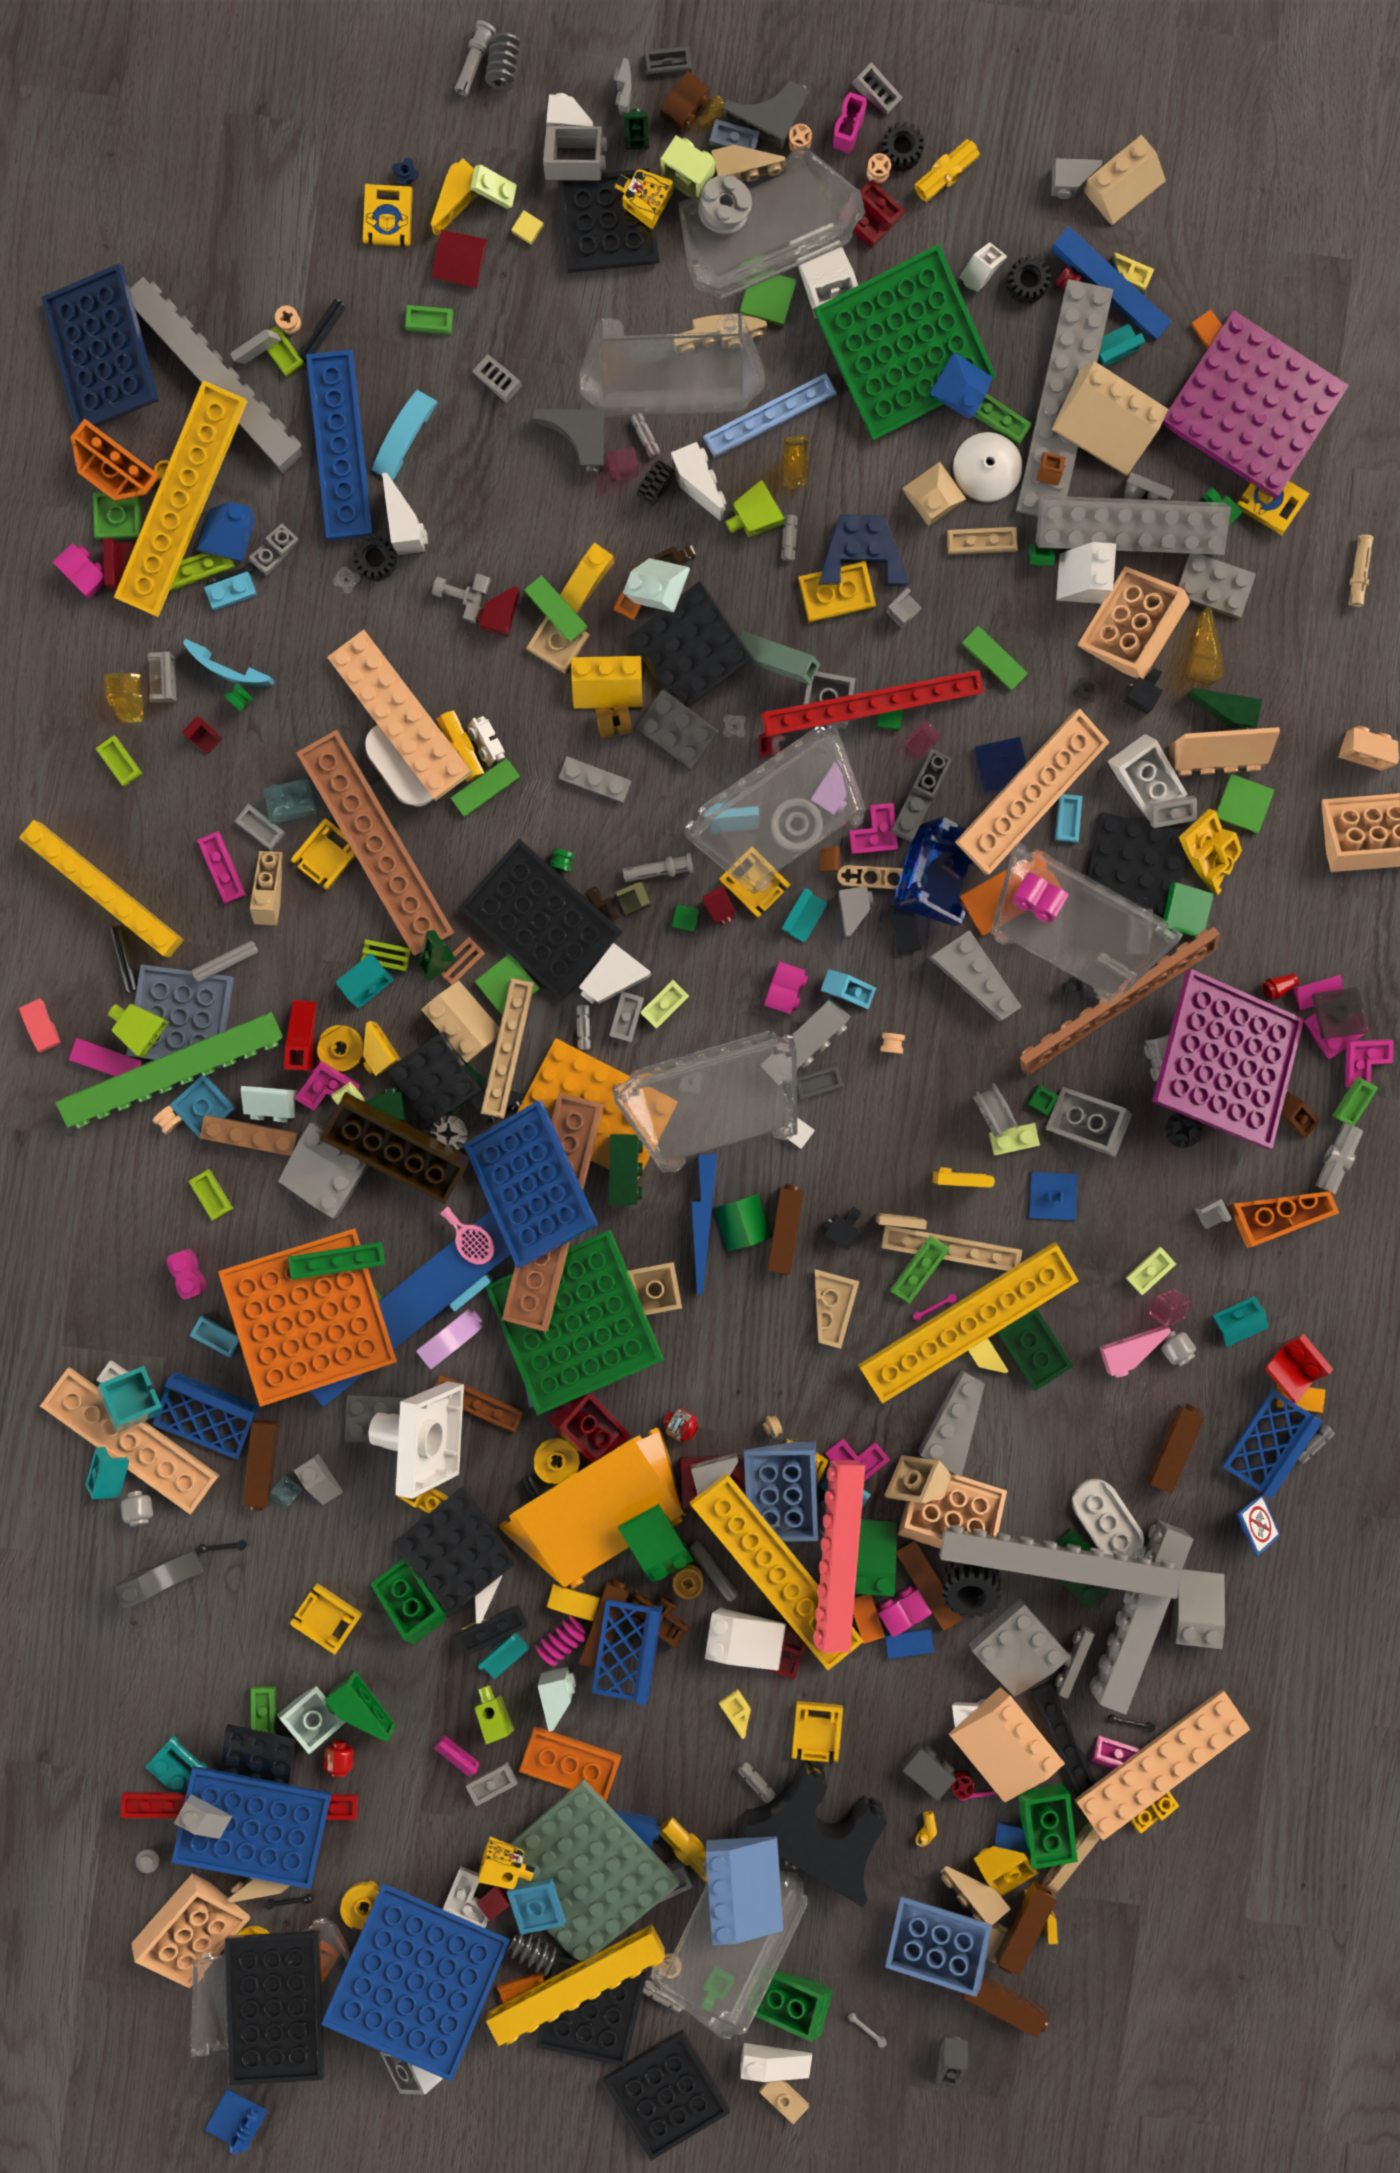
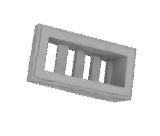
M872 62L851 83L885 115L903 98ZM869 76L871 80L867 84L864 80ZM877 83L879 86L873 91L871 86ZM883 89L885 93L880 98L877 94ZM890 95L892 100L886 105L883 101Z
M488 354L472 371L506 404L522 387L520 380ZM490 363L492 366L483 374L481 371ZM496 369L498 372L490 380L488 377ZM503 375L504 378L496 385L495 382ZM507 381H509L510 384L504 390H502L501 388L504 386V384Z

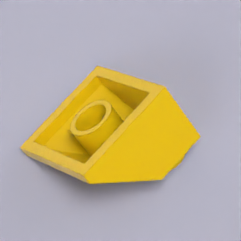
M373 1021L367 1022L363 1057L366 1061L363 1064L370 1074L374 1073L375 1076H380L388 1071V1068L399 1062L401 1058L378 1023Z
M992 1846L991 1848L983 1849L974 1858L986 1882L1001 1897L1038 1874L1037 1869L1033 1870L1031 1868L1030 1860L1024 1853Z

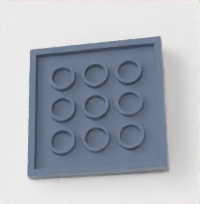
M141 964L134 1005L169 1021V1024L149 1050L145 1059H158L227 1029L234 977L214 974L197 982L192 975V971ZM128 1047V1049H127V1056L142 1058V1057L137 1056V1055ZM218 1065L214 1068L221 1069V1065Z

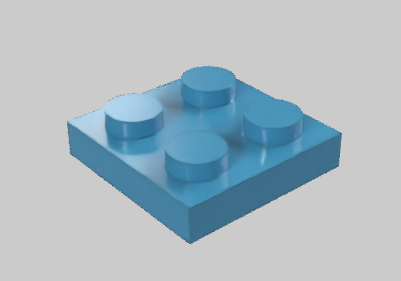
M207 1075L197 1079L169 1105L199 1138L205 1114L227 1118L236 1109L233 1103Z
M552 1878L518 1885L514 1889L507 1890L521 1935L565 1925L566 1919Z

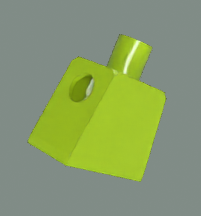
M761 480L733 503V512L736 516L725 521L731 533L743 528L747 536L752 537L783 525L784 517L763 480Z
M115 1004L108 1013L109 1017L117 1021L112 1028V1032L137 1056L145 1058L169 1024L168 1020L133 1004H130L126 1010Z
M490 1685L478 1689L477 1692L481 1703L475 1706V1711L485 1743L489 1744L509 1736L514 1731V1727L502 1696L494 1697ZM489 1707L494 1710V1714L489 1712Z

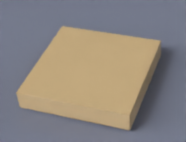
M545 617L527 645L526 650L566 674L571 666V657H577L590 634L585 631L570 644L551 621Z
M877 1213L875 1222L880 1225L926 1229L927 1221L921 1217Z

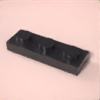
M517 1604L483 1620L481 1623L456 1633L455 1637L464 1656H468L527 1628L529 1624L520 1605Z

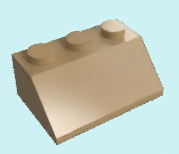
M1140 135L1090 176L1083 192L1112 226L1164 184L1166 179L1156 151Z
M460 981L441 992L421 1009L440 1032L445 1033L454 1049L466 1063H470L498 1039L500 1028Z

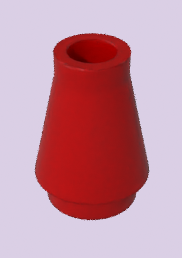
M1294 973L1269 978L1262 984V990L1267 999L1278 1000L1292 988L1298 986L1299 980Z

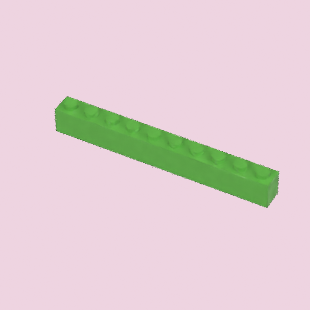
M271 1011L68 1095L55 1103L67 1128L73 1125L79 1128L90 1123L89 1119L96 1116L97 1119H101L110 1115L109 1110L116 1107L118 1111L130 1107V1102L138 1099L139 1102L151 1098V1093L159 1090L160 1094L173 1089L172 1084L179 1081L181 1085L193 1081V1076L201 1073L202 1076L214 1072V1067L222 1064L223 1068L236 1063L235 1058L242 1055L244 1059L254 1056L259 1048L271 1049L278 1045L277 1041L283 1035Z

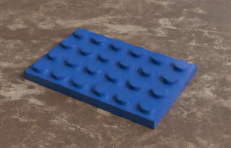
M538 1100L464 1144V1148L517 1268L521 1269L598 1225L543 1101Z
M193 1766L185 1802L192 1794L231 1815L232 1818L220 1839L195 1835L179 1826L171 1863L311 1889L332 1793Z

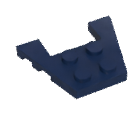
M840 514L838 516L822 574L819 578V585H840V561L885 562L886 586H907L909 584L885 515Z

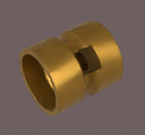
M627 703L615 705L613 710H610L608 707L595 709L601 739L614 737L615 733H618L620 736L633 733ZM619 715L621 725L614 726L612 716Z
M692 1562L674 1571L673 1588L679 1597L693 1599L703 1589L702 1571L698 1565Z

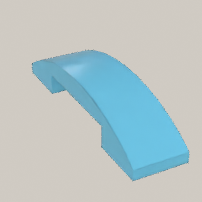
M419 390L411 396L388 432L372 467L373 472L382 476V473H387L391 480H394L404 463L402 459L424 421H428L438 403L436 400Z
M187 639L184 640V645L202 665L228 681L253 687L273 686L275 682L270 676L250 667L246 675H242L209 660L212 653L207 648Z

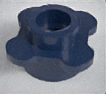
M405 158L403 162L395 163L392 166V172L397 175L400 185L410 184L419 177V172L414 169L411 158Z

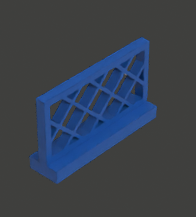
M175 1371L168 1377L165 1384L166 1389L160 1402L162 1406L161 1415L155 1417L152 1425L238 1460L250 1432L251 1422L254 1421L255 1416L258 1414L260 1406ZM171 1390L179 1393L183 1401L173 1405L169 1397ZM194 1400L201 1402L204 1410L194 1414L189 1402ZM185 1405L190 1416L180 1420L175 1408ZM215 1409L221 1410L226 1419L215 1422L211 1411ZM170 1411L175 1422L167 1424L160 1421L163 1413ZM206 1413L211 1425L201 1428L196 1417ZM241 1418L246 1420L247 1424L244 1429L237 1431L232 1420ZM190 1419L196 1428V1431L191 1433L185 1431L182 1425L183 1422ZM228 1422L232 1434L222 1437L218 1425ZM213 1428L218 1439L209 1441L203 1432ZM235 1437L238 1444L237 1450L229 1449L224 1440Z
M1271 1389L1222 1464V1467L1272 1499L1323 1421ZM1274 1397L1282 1400L1283 1410L1271 1412L1270 1403ZM1286 1404H1288V1405L1291 1406L1292 1408H1291V1409H1287V1405H1286ZM1299 1411L1304 1415L1298 1424L1291 1425L1288 1413ZM1284 1414L1287 1426L1275 1428L1272 1416ZM1268 1417L1271 1429L1259 1432L1258 1421ZM1288 1430V1441L1278 1444L1276 1432ZM1272 1433L1274 1445L1262 1448L1260 1435ZM1256 1437L1258 1449L1246 1451L1244 1443L1247 1438ZM1275 1449L1277 1458L1274 1462L1265 1464L1263 1452ZM1259 1453L1262 1465L1249 1467L1247 1455ZM1243 1456L1245 1468L1235 1470L1230 1466L1235 1457ZM1263 1469L1264 1478L1259 1485L1252 1481L1250 1471ZM1247 1472V1477L1241 1473Z
M611 1599L606 1600L592 1693L637 1701L636 1704L646 1705L650 1694L663 1607H649ZM610 1607H619L625 1616L615 1622L610 1616ZM636 1611L646 1612L645 1622L637 1626L630 1615ZM627 1618L634 1627V1630L624 1635L617 1625ZM614 1627L621 1639L611 1645L606 1638V1633ZM637 1632L642 1639V1645L634 1650L627 1638ZM624 1641L631 1652L621 1659L614 1647ZM611 1651L618 1662L607 1668L602 1659L604 1654ZM633 1655L639 1664L637 1669L630 1672L623 1661ZM620 1664L627 1676L617 1682L610 1671ZM605 1674L608 1675L614 1684L609 1689L598 1687L599 1679ZM630 1678L635 1685L634 1694L624 1692L620 1684Z

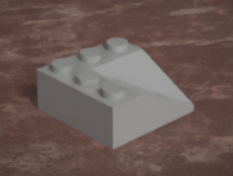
M310 1122L298 1141L278 1182L313 1207L334 1219L340 1215L370 1165L319 1140L324 1127L316 1122Z
M1021 1598L969 1643L972 1652L1014 1697L1054 1673L1071 1658L1063 1646Z

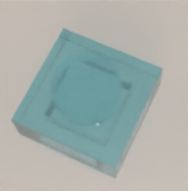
M284 1475L269 1493V1496L287 1509L300 1494L302 1488Z

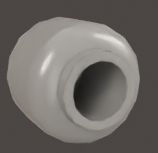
M1173 1331L1164 1339L1165 1343L1162 1345L1161 1350L1172 1365L1179 1364L1181 1367L1196 1357L1194 1354L1196 1346L1185 1332L1176 1334Z
M142 1491L128 1493V1498L122 1500L120 1504L123 1521L130 1524V1527L148 1524V1520L153 1517L151 1497L142 1495Z

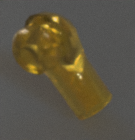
M714 96L710 101L708 112L697 118L702 129L715 123V119H721L725 104L722 97Z

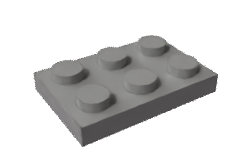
M1189 553L1177 587L1185 589L1190 603L1240 619L1256 573L1201 554Z

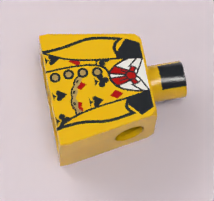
M638 169L632 180L620 175L616 181L615 188L624 193L622 198L623 207L653 230L674 191V184L668 178Z
M489 1837L482 1856L478 1882L514 1889L518 1878L531 1882L535 1867L523 1864V1850L496 1838Z

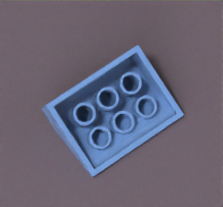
M790 1442L744 1450L746 1497L782 1541H818L819 1508L816 1442Z
M777 1836L706 1840L712 1945L738 1944L783 1931Z
M901 1896L885 1968L977 1997L981 1989L992 1924Z

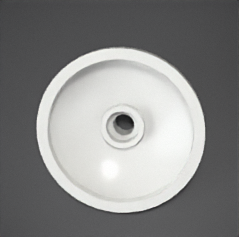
M979 433L968 438L959 447L953 462V474L958 487L965 495L980 502H995L1007 497L1018 485L1022 475V459L1017 447L1008 438L997 433ZM991 459L994 465L989 466L986 460Z

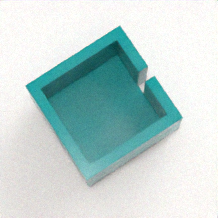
M144 1366L102 1382L98 1386V1393L116 1433L161 1415L162 1406L155 1390H151L152 1383Z

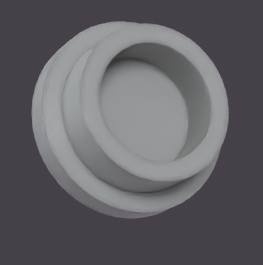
M152 1849L142 1850L136 1857L137 1868L143 1873L153 1872L159 1865V1855Z

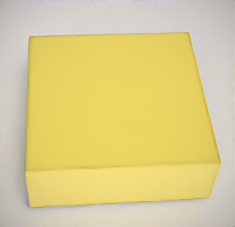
M523 211L511 230L513 234L532 245L544 224L531 214Z

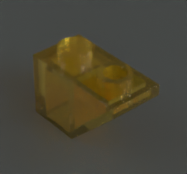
M125 672L105 674V698L120 722L123 724L143 722L140 675Z

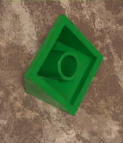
M758 1193L714 1207L728 1251L749 1247L772 1238Z

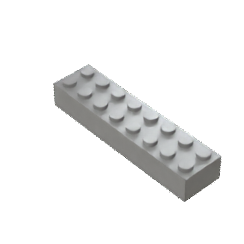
M1040 495L1035 543L1038 547L1074 549L1091 542L1116 544L1117 551L1225 555L1231 507L1226 503Z
M1157 1520L1155 1525L1153 1524L1150 1527L1148 1533L1149 1542L1147 1546L1142 1548L1143 1551L1140 1556L1151 1558V1562L1161 1563V1560L1175 1562V1566L1182 1571L1194 1539L1183 1529ZM1131 1591L1125 1592L1123 1599L1124 1607L1122 1611L1117 1613L1115 1624L1117 1625L1114 1633L1111 1632L1108 1636L1107 1651L1101 1655L1098 1664L1100 1667L1097 1676L1092 1678L1090 1684L1091 1692L1100 1705L1125 1715L1127 1714L1171 1598Z

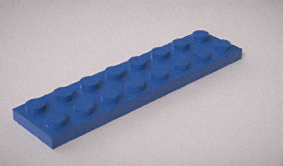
M353 350L306 354L326 539L336 540L373 535Z

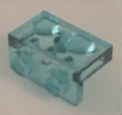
M306 778L262 789L267 802L271 824L317 813L313 790Z

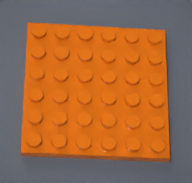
M355 1228L218 1271L260 1407L397 1362L368 1268L291 1280L289 1256L359 1246L360 1242Z

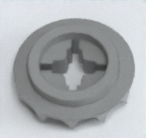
M447 1115L433 1123L430 1135L449 1147L459 1150L467 1140V1128L461 1119ZM448 1124H450L452 1132L458 1133V1135L450 1138L449 1144L446 1136L439 1135V1133L447 1130Z

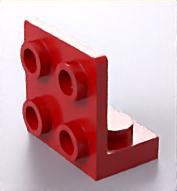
M1304 1333L1284 1342L1265 1366L1267 1373L1292 1403L1300 1400L1313 1381L1329 1375L1333 1370Z

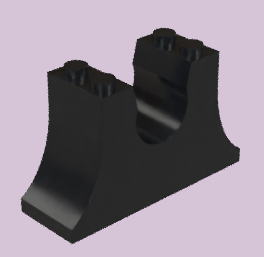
M804 1760L791 1782L776 1798L763 1806L746 1809L742 1816L743 1834L750 1838L777 1836L778 1855L863 1908L868 1900L864 1885L866 1862L875 1842L887 1825L886 1815L882 1807L883 1804L874 1797L869 1799L863 1795L852 1806L850 1814L844 1820L837 1823H827L820 1820L814 1813L817 1806L823 1801L827 1789L824 1767L816 1761Z

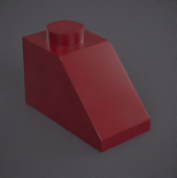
M511 587L486 602L484 609H480L477 622L480 623L482 631L509 637L520 595L518 587Z
M723 886L702 897V902L715 925L720 923L721 926H724L734 920L732 916L736 914V911Z

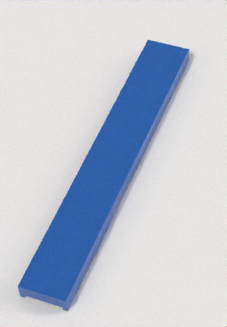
M492 1210L473 1224L482 1227L493 1239L495 1250L489 1262L478 1265L468 1262L457 1250L454 1240L378 1302L393 1350L511 1254ZM364 1373L310 1391L324 1407Z

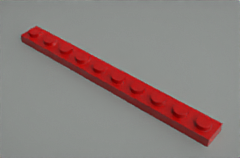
M976 670L763 712L761 717L765 736L769 737L984 693L980 671Z
M123 1792L121 1798V1818L176 1819L184 1806L187 1792ZM332 1794L326 1820H357L358 1794Z

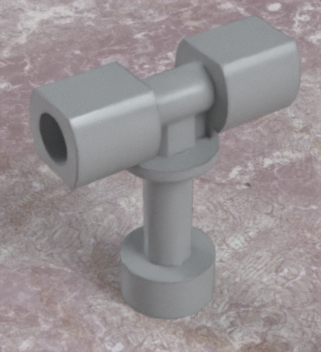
M476 574L473 586H468L466 590L447 585V579L436 577L432 595L442 597L444 594L463 599V605H466L463 619L477 624L480 609H482L480 607L482 596L487 594L491 579L487 576Z

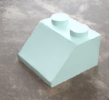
M649 558L630 572L623 594L636 604L674 612L690 568Z
M241 1086L243 1113L251 1115L250 1119L264 1120L265 1116L274 1117L273 1121L287 1122L288 1118H295L296 1100L294 1098L297 1090Z
M568 1667L543 1672L540 1675L538 1689L549 1732L555 1729L571 1702L572 1694L575 1693L574 1673H569Z
M317 1686L294 1699L277 1714L308 1754L314 1751L345 1723L336 1714L333 1715L326 1707V1697Z

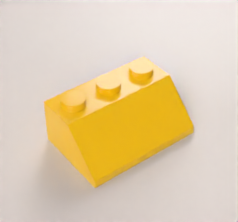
M641 656L571 657L574 709L614 708L615 705L626 703L628 708H643Z

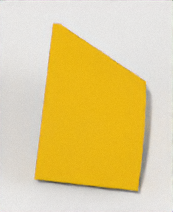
M1208 809L1179 836V839L1188 859L1200 878L1213 894L1218 895L1222 890L1219 886L1224 876L1230 875L1242 849L1237 834L1222 829L1216 811Z

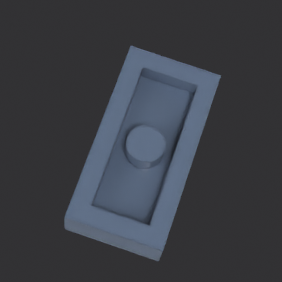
M715 119L709 145L717 148L737 145L756 150L760 131Z

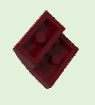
M871 180L857 193L855 199L840 211L838 217L872 248L904 215L905 210L878 184Z
M441 229L432 278L478 288L487 239Z
M785 1627L779 1670H764L795 1680L807 1645L793 1628Z

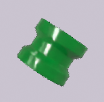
M238 682L234 685V689L231 692H227L224 695L240 712L244 709V705L247 702L254 700Z
M553 848V859L549 862V865L556 870L571 872L570 863L574 859L575 854Z

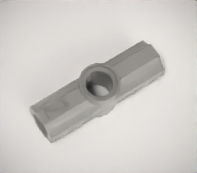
M1347 1123L1342 1124L1334 1145H1331L1325 1154V1165L1317 1180L1316 1187L1336 1194L1344 1174L1350 1170L1354 1163V1151L1363 1133L1360 1128Z

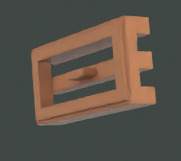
M470 937L453 952V955L456 958L469 944L472 947L447 972L443 971L440 973L451 985L458 982L486 954ZM476 950L478 954L452 979L450 975Z

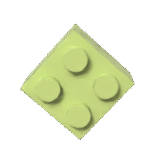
M675 136L661 157V176L672 180L675 189L699 203L704 186L715 177V160L708 152H701L695 148L688 139H681Z

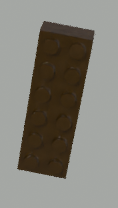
M344 1092L319 1139L443 1204H446L467 1168L469 1156L347 1092Z

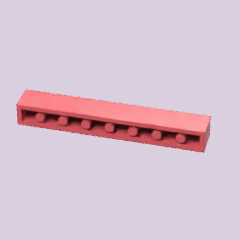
M830 1460V1465L827 1469L826 1514L823 1516L822 1561L819 1563L821 1575L820 1584L817 1587L819 1600L815 1611L817 1624L816 1631L813 1634L815 1646L824 1653L850 1652L865 1475V1465L856 1460Z

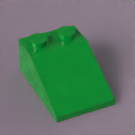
M660 1504L618 1526L619 1531L652 1583L665 1578L670 1573L694 1561L684 1538Z
M861 1518L855 1594L894 1596L897 1521Z
M405 1558L370 1584L406 1642L415 1645L450 1618H446L443 1608L423 1580L417 1577Z
M354 1670L332 1687L325 1699L327 1702L326 1707L331 1714H336L340 1720L387 1742L390 1740L396 1724Z
M1061 1783L1031 1788L1018 1795L1019 1812L1031 1868L1034 1870L1078 1862L1071 1798L1064 1785Z
M761 1967L749 2013L811 2042L822 2034L833 1989L810 1979Z

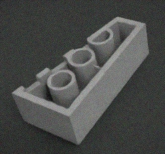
M970 930L929 957L933 963L941 968L946 975L951 977L998 1021L1004 1020L1021 1008V1005Z
M960 1370L918 1449L922 1457L939 1460L947 1470L960 1477L963 1474L985 1385L981 1380L963 1370Z

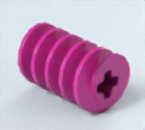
M569 1615L570 1624L564 1620L562 1621L563 1630L557 1626L555 1627L556 1636L550 1632L548 1633L549 1642L543 1638L541 1639L542 1648L535 1645L543 1660L551 1666L558 1664L557 1659L563 1660L565 1658L564 1653L570 1654L572 1652L571 1647L577 1648L579 1646L578 1641L584 1642L586 1640L583 1626L572 1615Z

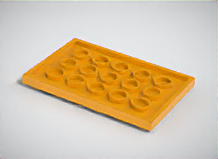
M555 1038L523 1100V1104L520 1105L517 1112L540 1100L543 1101L552 1121L558 1093L602 1103L604 1108L591 1161L609 1169L610 1134H639V1139H643V1153H638V1162H643L644 1169L679 1101Z

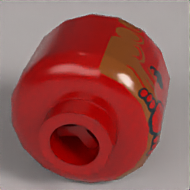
M334 1740L332 1745L324 1749L323 1769L331 1777L347 1776V1773L354 1766V1749L352 1746L347 1745L345 1740Z

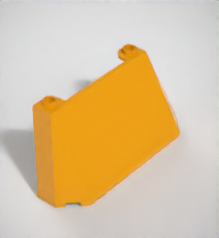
M655 1428L648 1432L650 1436L644 1439L639 1435L532 1500L509 1516L511 1521L509 1523L507 1520L499 1525L500 1529L563 1587L571 1586L574 1589L584 1583L583 1578L587 1576V1573L629 1548V1545L619 1531L618 1526L657 1504H660L674 1526L680 1524L683 1521L681 1517L685 1516L686 1512L683 1508L682 1498L661 1429Z

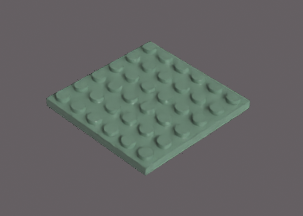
M584 1779L508 1843L524 1851L523 1864L535 1867L531 1882L518 1878L516 1886L552 1878L566 1923L562 1927L547 1929V1931L577 1960L583 1961L597 1954L680 1884V1880Z

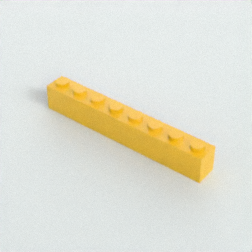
M33 820L19 837L162 956L170 958L184 941L183 938L44 824Z
M651 1924L489 2010L486 2023L498 2046L504 2043L511 2044L517 2040L519 2035L535 2031L540 2024L546 2021H554L562 2012L566 2010L572 2011L581 2002L597 1998L607 1988H616L621 1984L622 1980L638 1976L643 1969L649 1966L655 1967L659 1965L665 1958V1947Z

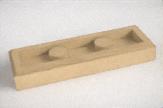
M1017 527L947 530L948 555L1017 552Z

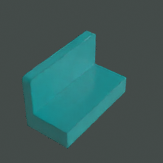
M1127 324L1103 336L1097 363L1105 368L1141 350L1145 343L1142 333L1135 336L1131 326Z
M804 888L781 928L782 931L803 943L808 939L827 906V902L813 895V892L807 888Z
M369 954L338 979L336 984L348 1000L360 1009L391 984L394 979L381 966L375 956Z
M1255 1296L1213 1315V1320L1222 1332L1224 1343L1227 1347L1268 1328L1266 1312Z
M96 1447L85 1484L92 1499L118 1498L120 1496L130 1462L127 1457L110 1458L105 1447Z
M516 1632L504 1638L481 1658L477 1667L480 1670L485 1668L492 1678L496 1679L521 1657L530 1646Z

